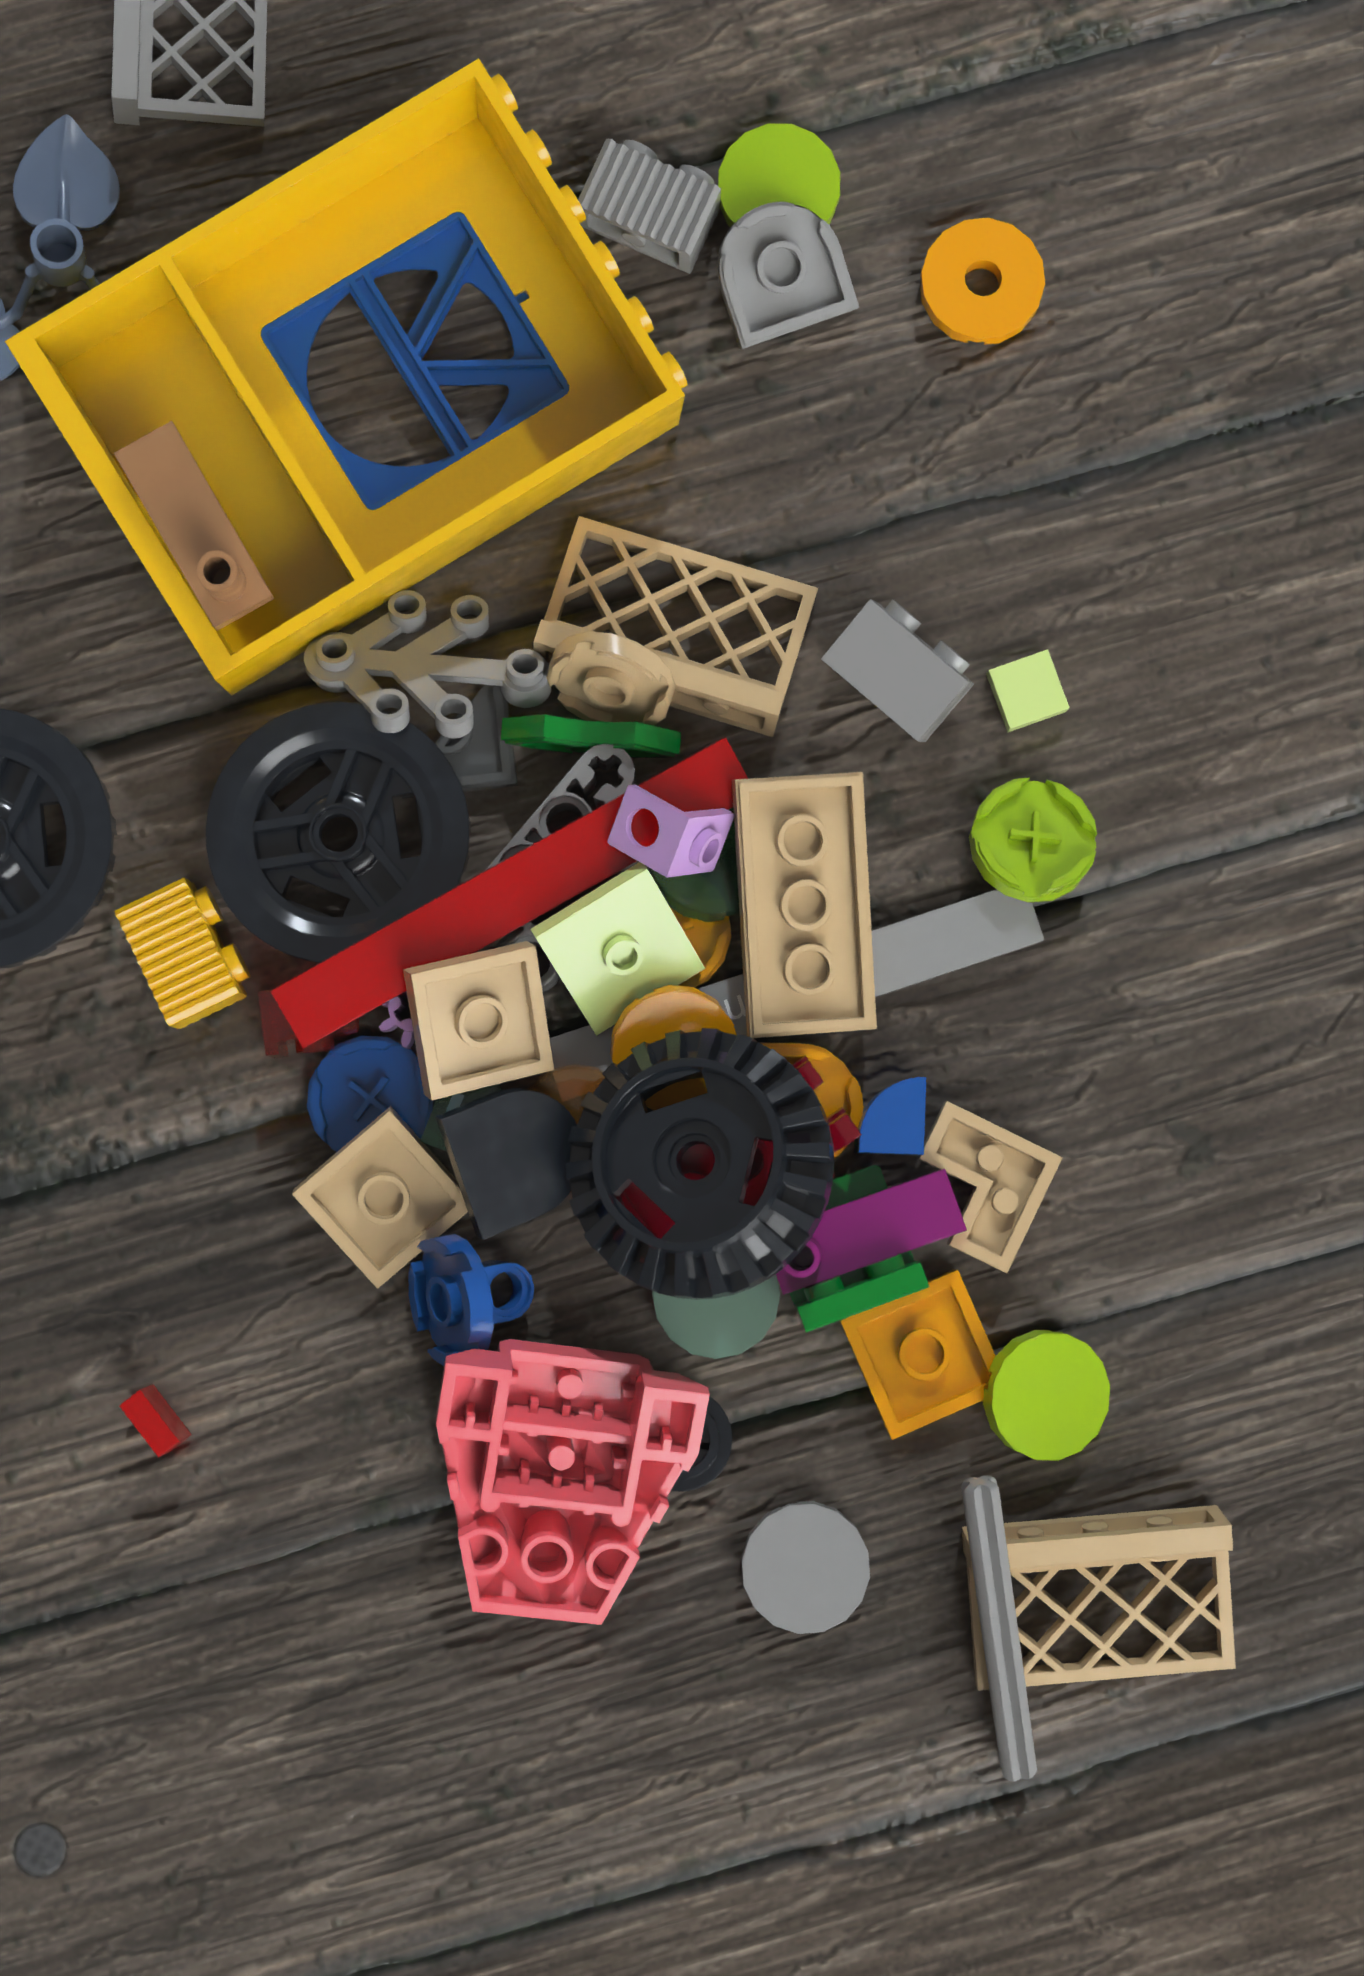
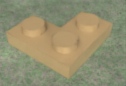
M945 1101L924 1143V1155H918L917 1159L939 1170L945 1168L947 1174L974 1187L961 1213L967 1231L950 1236L947 1245L1004 1273H1008L1063 1157Z

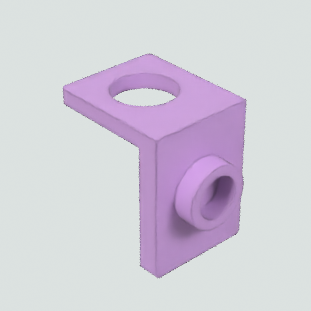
M628 785L607 842L609 845L666 878L712 872L715 869L735 814L725 808L684 812L637 785ZM642 808L650 810L656 816L659 824L658 837L648 847L642 846L635 840L631 829L634 815Z

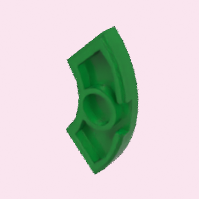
M543 714L502 718L501 740L509 745L569 754L573 752L584 754L593 746L609 744L613 745V748L624 749L631 758H667L680 754L681 732L640 722L586 721Z

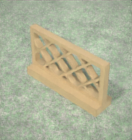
M579 516L544 620L541 619L533 641V650L538 652L550 664L556 646L568 636L587 631L604 632L609 629L611 633L625 637L619 624L648 610L663 636L644 645V647L657 654L671 670L676 687L669 706L773 737L818 588ZM586 539L611 545L621 562L591 576L581 558ZM627 551L637 553V555L630 557ZM656 559L671 563L680 581L651 594L637 568ZM687 569L697 571V573L690 575ZM577 571L582 581L571 586ZM628 573L642 599L612 613L598 587ZM716 577L731 581L741 599L711 612L697 586ZM748 587L757 589V591L750 593ZM589 592L603 617L583 628L559 621L565 603ZM688 592L702 618L672 631L658 605ZM775 595L800 602L796 619L773 631L757 605ZM747 609L762 636L733 650L718 623ZM708 628L723 655L705 664L689 660L679 642ZM790 636L786 652H784L779 641ZM768 646L780 666L776 684L772 685L749 678L739 660ZM669 647L673 655L662 652V650ZM730 666L733 673L722 670V668Z
M1217 1505L1004 1523L1011 1575L1026 1587L1014 1600L1016 1617L1022 1613L1036 1596L1060 1615L1038 1642L1018 1627L1020 1642L1030 1649L1022 1659L1026 1687L1236 1669L1228 1552L1233 1550L1232 1525ZM967 1526L962 1527L963 1552L967 1561L975 1684L978 1691L989 1690ZM1212 1557L1213 1578L1196 1597L1172 1579L1188 1559ZM1167 1561L1161 1569L1153 1563ZM1140 1563L1154 1577L1130 1603L1112 1588L1108 1582L1123 1565ZM1104 1566L1098 1574L1090 1569V1567ZM1076 1569L1090 1583L1066 1608L1043 1588L1059 1570ZM1039 1572L1033 1580L1025 1573ZM1165 1585L1189 1604L1166 1631L1142 1613ZM1100 1591L1124 1609L1102 1636H1099L1078 1618L1080 1613ZM1213 1598L1215 1600V1614L1206 1607ZM1201 1614L1216 1627L1218 1650L1189 1652L1176 1640L1195 1618ZM1136 1619L1159 1639L1143 1657L1126 1658L1112 1645ZM1072 1625L1094 1645L1079 1662L1061 1663L1048 1650L1065 1630ZM1169 1648L1177 1653L1164 1655ZM1105 1653L1112 1658L1109 1660H1099ZM1040 1659H1042L1046 1664H1048L1035 1666V1664Z

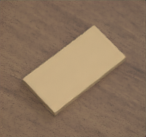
M863 772L732 780L747 1036L761 1038L877 1029Z

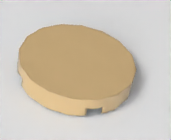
M591 631L570 635L556 646L546 677L550 688L555 684V687L560 691L557 699L563 706L586 721L642 722L655 726L666 717L676 687L671 670L654 652L634 640L613 633Z

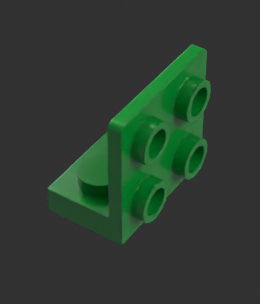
M872 1165L834 1179L825 1210L887 1189L888 1187L881 1168L877 1165ZM910 1250L790 1292V1296L802 1328L805 1332H809L929 1288L930 1286L921 1262L914 1260Z

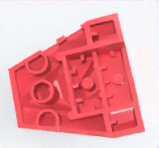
M515 1339L500 1341L497 1351L474 1348L446 1356L436 1414V1427L439 1442L443 1446L448 1472V1489L456 1513L458 1540L472 1611L602 1625L640 1558L638 1548L653 1521L660 1523L669 1507L667 1497L682 1470L689 1472L699 1455L710 1396L708 1387L679 1373L656 1371L653 1369L649 1359L638 1354Z

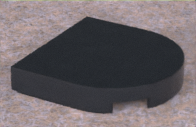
M509 1088L494 1092L435 1116L475 1234L480 1239L485 1240L551 1211L571 1192L570 1182L566 1179L565 1163L570 1162L572 1145L568 1142L571 1127H577V1123L570 1112L550 1096L532 1090Z

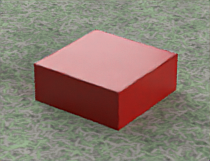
M154 1384L138 1390L119 1405L158 1458L175 1449L192 1435Z

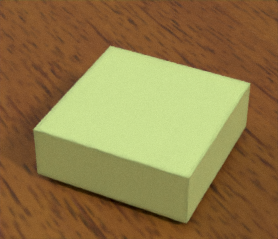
M1048 649L990 669L986 674L1007 733L1065 713L1069 709Z

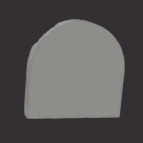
M789 202L764 204L739 218L724 237L718 254L717 276L739 349L756 345L860 308L838 238L830 225L812 211Z

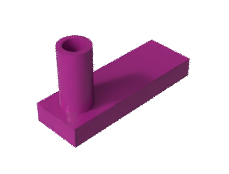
M945 1168L825 1210L818 1227L805 1247L785 1268L776 1274L783 1295L967 1231Z

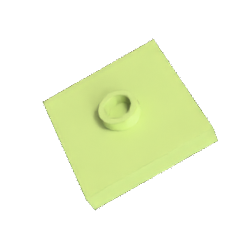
M640 862L530 929L596 1036L615 1025L624 1008L636 998L641 999L646 994L653 993V989L663 986H678L705 969L647 867Z

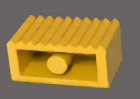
M184 877L115 910V915L126 935V939L131 945L138 964L142 968L143 975L147 979L148 985L168 1026L177 1029L184 1028L247 997L241 981L250 978L248 968L234 943L224 947L214 924L222 921L223 917L207 886L197 890L195 884Z

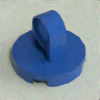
M457 1234L426 1239L417 1246L424 1254L422 1261L410 1263L408 1272L409 1301L412 1317L417 1332L429 1329L437 1347L427 1351L441 1365L444 1366L445 1357L451 1354L474 1348L488 1350L493 1333V1324L514 1320L522 1316L529 1309L533 1300L534 1284L531 1275L519 1264L501 1260L481 1262L479 1255L468 1240ZM505 1272L512 1280L513 1293L510 1300L504 1306L496 1308L493 1305L490 1285L498 1274Z

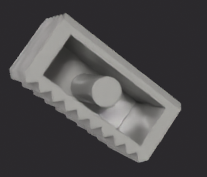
M606 139L578 199L586 216V220L580 224L583 228L690 274L700 251L703 249L705 240L708 238L710 229L713 227L714 221L718 216L721 188L714 184V180L709 174L697 167L681 165L679 169H675L670 164H663L657 159V155L653 150L640 142L625 140L623 144H617L613 139Z

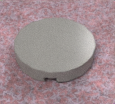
M815 1501L787 1504L766 1513L749 1532L741 1556L743 1586L754 1608L772 1625L796 1634L825 1632L846 1621L863 1601L870 1579L869 1553L856 1526L837 1509Z

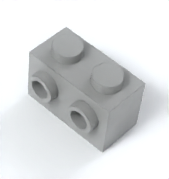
M870 599L821 659L915 740L926 742L974 685L972 681L963 675L970 664L942 640L934 649L914 633L922 623L893 599L886 608Z

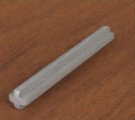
M992 1476L969 1477L963 1481L961 1489L999 1762L1003 1777L1008 1781L1015 1782L1019 1779L1033 1778L1037 1772L1000 1491L996 1479Z

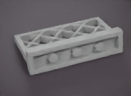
M114 0L111 95L114 123L140 125V117L264 127L267 0H255V12L246 3L247 0H226L205 19L186 0ZM174 4L195 27L171 46L154 28V20ZM237 10L254 28V36L234 52L215 32L214 28L232 12ZM205 37L226 60L202 79L181 56ZM153 44L162 53L154 62ZM252 54L253 71L244 62ZM171 64L193 86L179 100L152 98V80ZM235 69L253 88L252 106L225 104L212 88ZM202 96H203V97L205 98V100L207 101V102H196V101L199 100Z

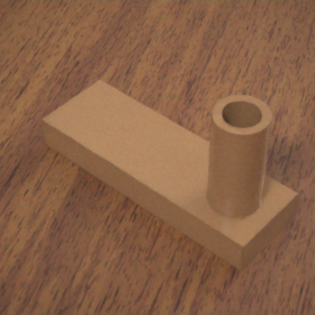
M172 421L114 452L123 471L217 631L275 599Z

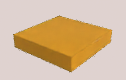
M953 1269L928 1280L929 1288L839 1320L889 1437L892 1440L983 1401L984 1388L988 1389V1381L992 1374L988 1371L996 1355L958 1269Z

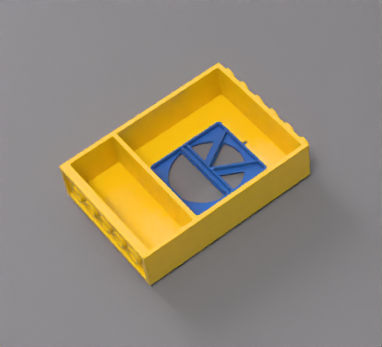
M479 58L5 341L213 678L231 696L305 652L307 646L314 639L326 633L341 630L389 601L390 597L395 593L407 590L679 425L685 398L682 389L688 385L680 365L669 351L660 355L648 333L654 330V327L642 303L636 296L628 300L625 298L614 278L620 275V272L609 249L601 240L592 244L580 224L586 220V216L576 195L568 185L560 189L557 187L546 169L552 165V161L541 138L533 129L524 133L513 115V112L518 110V105L508 84L499 73L490 77ZM399 271H436L438 279L408 334H406L374 280L383 275ZM466 283L480 290L496 306L507 324L512 338L514 356L511 359L423 361L462 286ZM349 293L354 298L450 454L449 457L416 466L379 464L348 451L336 442L323 427L310 400L307 381L308 360L312 344L320 326L332 309ZM439 386H507L509 393L501 411L486 431L475 440L469 437ZM170 421L176 426L275 598L218 631L213 627L114 455V452Z

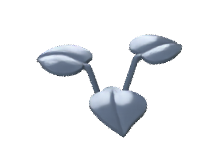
M67 114L54 121L34 140L23 156L14 177L13 197L16 208L22 219L30 226L35 227L30 238L34 263L26 267L25 280L12 308L6 313L3 301L0 298V381L11 376L20 367L5 341L20 332L12 324L21 318L39 280L43 279L48 284L57 287L71 286L81 280L85 282L90 290L100 284L95 277L94 270L87 266L83 239L79 230H94L109 220L119 203V181L115 169L107 156L85 135L75 120Z

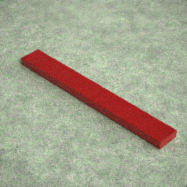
M725 737L637 786L684 812L719 808L729 810L733 807L732 780L748 779ZM625 793L270 990L303 1049L407 991L403 969L475 953L635 863L637 860L614 848L607 842ZM645 808L640 809L634 815L631 824L632 834L639 844L645 847L652 845L659 833V824L656 816Z

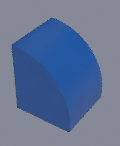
M926 1077L909 1078L897 1082L873 1097L863 1110L858 1126L861 1136L855 1139L854 1153L924 1155Z

